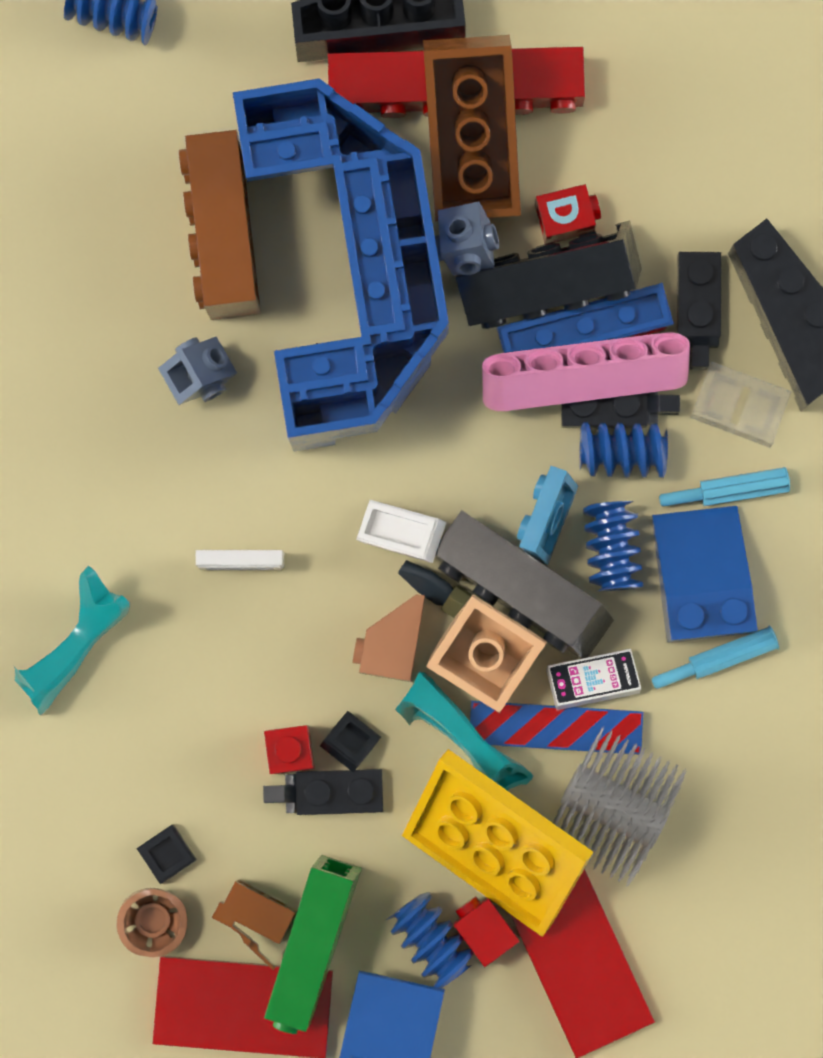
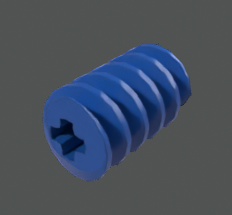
M65 0L64 19L67 21L72 20L77 14V21L82 26L88 25L93 19V26L98 31H103L109 24V30L113 36H119L125 29V35L129 41H135L141 34V40L145 46L148 44L154 29L158 6L156 5V0Z
M582 423L579 446L580 470L582 465L585 464L590 476L595 477L599 466L604 465L607 476L613 477L616 466L621 465L624 476L629 478L635 465L639 467L642 478H647L651 466H655L659 478H664L668 459L667 428L664 436H662L658 425L651 424L647 435L644 436L640 423H635L630 434L627 435L623 423H617L613 434L610 435L606 423H600L595 435H593L589 423Z
M633 501L595 503L583 508V515L596 518V520L586 524L584 530L587 533L597 535L596 538L586 542V549L599 552L598 555L587 560L588 566L600 569V572L589 576V583L602 587V589L598 590L599 592L644 587V582L631 578V574L642 570L641 564L629 561V557L641 552L640 547L628 544L629 539L639 535V530L626 527V523L638 518V513L625 510V506Z
M426 892L409 901L386 920L392 918L398 920L390 932L392 935L403 932L408 934L401 944L402 949L416 946L418 950L411 959L412 963L426 960L428 964L421 974L422 977L437 975L439 978L433 987L442 989L472 966H468L467 963L472 957L473 951L465 949L457 952L463 937L460 934L451 937L446 936L453 923L450 920L440 923L436 922L443 909L440 906L427 909L426 906L431 900L432 894Z

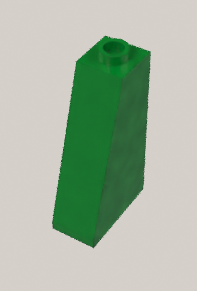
M321 855L312 865L264 1016L265 1019L274 1021V1028L291 1034H297L298 1030L306 1032L309 1028L359 880L361 867Z

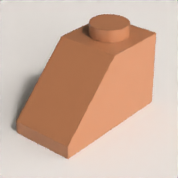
M414 595L366 629L365 639H356L352 663L360 664V674L411 682L425 595Z

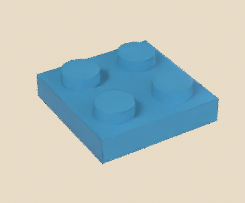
M550 466L547 476L542 474L539 477L533 493V499L537 500L531 516H524L517 534V539L521 540L519 547L525 553L546 565L549 564L579 487L567 471L554 466Z

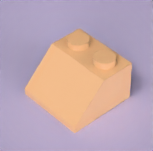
M472 595L431 653L426 667L500 713L547 641L480 598Z

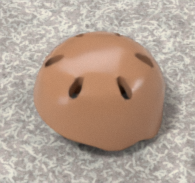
M159 888L141 889L132 893L122 903L117 915V932L123 945L132 953L145 957H161L175 950L182 942L187 929L186 909L180 899L168 891ZM153 895L158 896L157 900H153ZM133 903H136L139 907L134 908L131 907V905ZM172 908H177L178 910L177 912H169ZM129 926H136L132 931H127ZM170 929L175 933V936L171 937L166 930ZM148 937L152 938V945L150 947L146 945Z

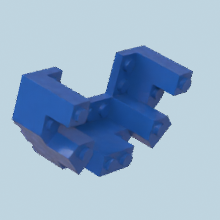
M320 78L232 92L247 182L334 168L361 337L274 351L288 440L293 451L296 452L336 445L335 439L377 432L390 413L394 412L396 414L431 366L432 355L449 333V320L421 151L406 139L403 140L385 127V124L361 107L352 104L335 92L334 88Z

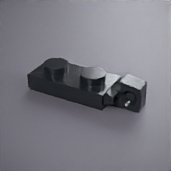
M678 252L677 333L685 336L690 342V370H707L709 368V348L719 347V339L721 337V252Z
M658 392L561 404V428H581L583 422H588L590 428H598L600 423H606L607 428H615L617 423H623L625 428H632L635 423H640L642 428H646L647 425L651 424L658 425V415H679L680 395H658Z
M382 769L355 770L354 773L350 770L285 774V785L263 786L264 803H286V813H297V815L384 812Z

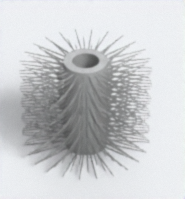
M601 728L582 765L579 764L560 801L562 805L558 810L559 812L552 823L557 826L566 806L569 807L570 810L561 826V829L564 831L574 812L577 811L574 822L568 831V834L573 836L582 816L585 815L586 819L575 838L580 842L588 824L591 823V820H594L584 840L583 845L586 847L589 846L593 835L595 836L597 828L601 824L602 827L590 849L594 852L592 856H594L598 845L600 846L605 832L607 833V838L600 848L601 851L596 858L594 869H596L598 863L600 864L603 855L605 856L610 843L612 844L614 836L618 832L619 834L612 844L613 847L606 857L607 860L603 870L606 871L608 865L611 864L623 840V847L617 855L618 858L613 865L614 868L611 873L614 875L617 872L628 850L630 854L623 864L624 867L619 875V879H623L631 863L634 862L635 865L627 881V885H630L631 880L633 881L636 873L639 872L644 858L646 860L649 849H652L668 819L670 808L674 804L673 801L679 792L678 789H681L680 786L684 780L683 777L686 774V769L682 771L681 776L679 775L668 796L667 791L674 781L673 778L677 772V767L673 768L664 786L662 785L660 792H657L664 781L663 778L669 766L666 762L659 776H657L653 787L650 788L653 783L652 780L658 771L657 768L661 763L657 759L648 777L646 776L640 791V783L647 773L646 770L653 756L650 753L643 768L641 767L636 780L634 779L630 790L629 785L641 763L645 749L643 748L632 768H630L625 782L623 781L621 785L620 783L624 778L623 775L630 765L629 762L637 746L634 745L632 750H630L620 772L618 771L615 781H613L611 778L619 766L618 764L625 753L624 751L629 740L627 739L626 743H624L616 760L613 761L609 773L605 777L603 775L614 755L620 736L617 737L597 773L595 772L597 770L596 767L603 757L612 731L608 734L590 768H587L597 743L602 736L601 734L604 729ZM650 788V791H649L648 796H647V798H646L645 794H646V792L648 791V789ZM634 840L635 843H634V845L632 846L631 850L629 851V849H630V847H631V844H632V841ZM638 850H639L640 854L638 855L637 859L635 860V857H636L637 852H638Z

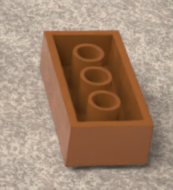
M510 35L423 40L435 222L438 221V210L478 201L488 218L521 216Z
M237 130L186 135V149L179 150V161L185 184H190L191 191L183 192L186 217H189L190 226L195 225L196 231L194 234H188L191 260H194L195 268L200 267V276L193 277L195 300L199 304V309H206L210 320L261 314L246 176Z

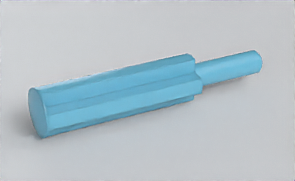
M786 467L704 480L700 481V488L661 494L659 502L664 507L702 500L703 506L787 493L790 492V477Z
M769 625L765 629L689 657L690 663L652 677V684L654 688L659 689L695 675L696 679H699L764 653L779 649L777 636Z

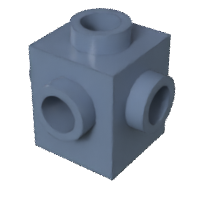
M480 202L438 210L439 235L435 236L439 261H445L452 275H472L480 270L493 268V250L499 249V238L495 225L491 224Z
M217 336L199 342L197 337L187 340L175 349V355L158 368L178 405L202 397L204 402L216 398L227 390L224 383L237 374Z

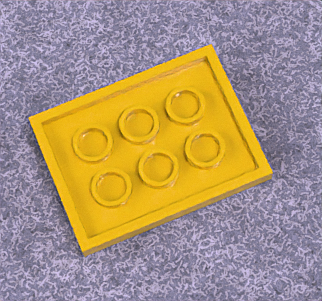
M449 749L439 759L402 834L409 842L541 937L544 936L553 924L594 853Z

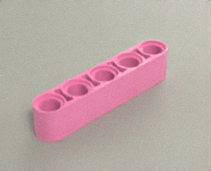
M666 332L491 355L482 363L483 403L491 410L511 411L678 389L686 385L688 381L690 342L681 334Z

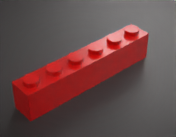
M583 47L512 48L515 115L533 113V108H550L552 113L566 114L575 112L576 107H583L585 99ZM424 51L328 54V85L352 104L358 105L368 113L381 112V117L402 118L406 116V112L423 111V115L428 117Z

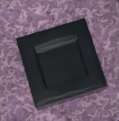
M347 711L323 740L320 747L354 773L381 739V736Z
M174 824L136 848L159 884L164 883L197 860Z

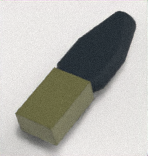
M408 560L404 562L398 571V574L419 594L425 595V598L434 604L442 606L441 610L455 618L473 595L458 584L453 589L450 583L432 571Z

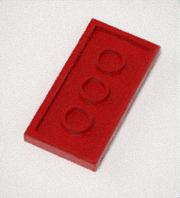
M585 868L553 924L543 937L511 915L575 1058L584 1056L655 1023Z
M161 956L152 1044L326 1058L333 970H328L309 1028L306 1032L298 1030L297 1034H291L274 1028V1021L264 1018L280 966L275 965L276 967L273 971L266 964Z

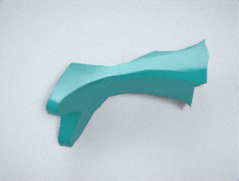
M89 565L79 578V622L73 631L55 650L27 670H17L14 666L15 682L30 697L32 704L38 709L39 715L45 713L60 691L75 675L93 645L129 612V601L122 595L109 592L96 571Z
M419 671L414 684L395 709L406 722L411 725L414 720H423L446 735L465 752L477 770L507 791L518 785H527L533 778L532 773L519 762L488 744L475 730L461 709L442 691L426 672Z

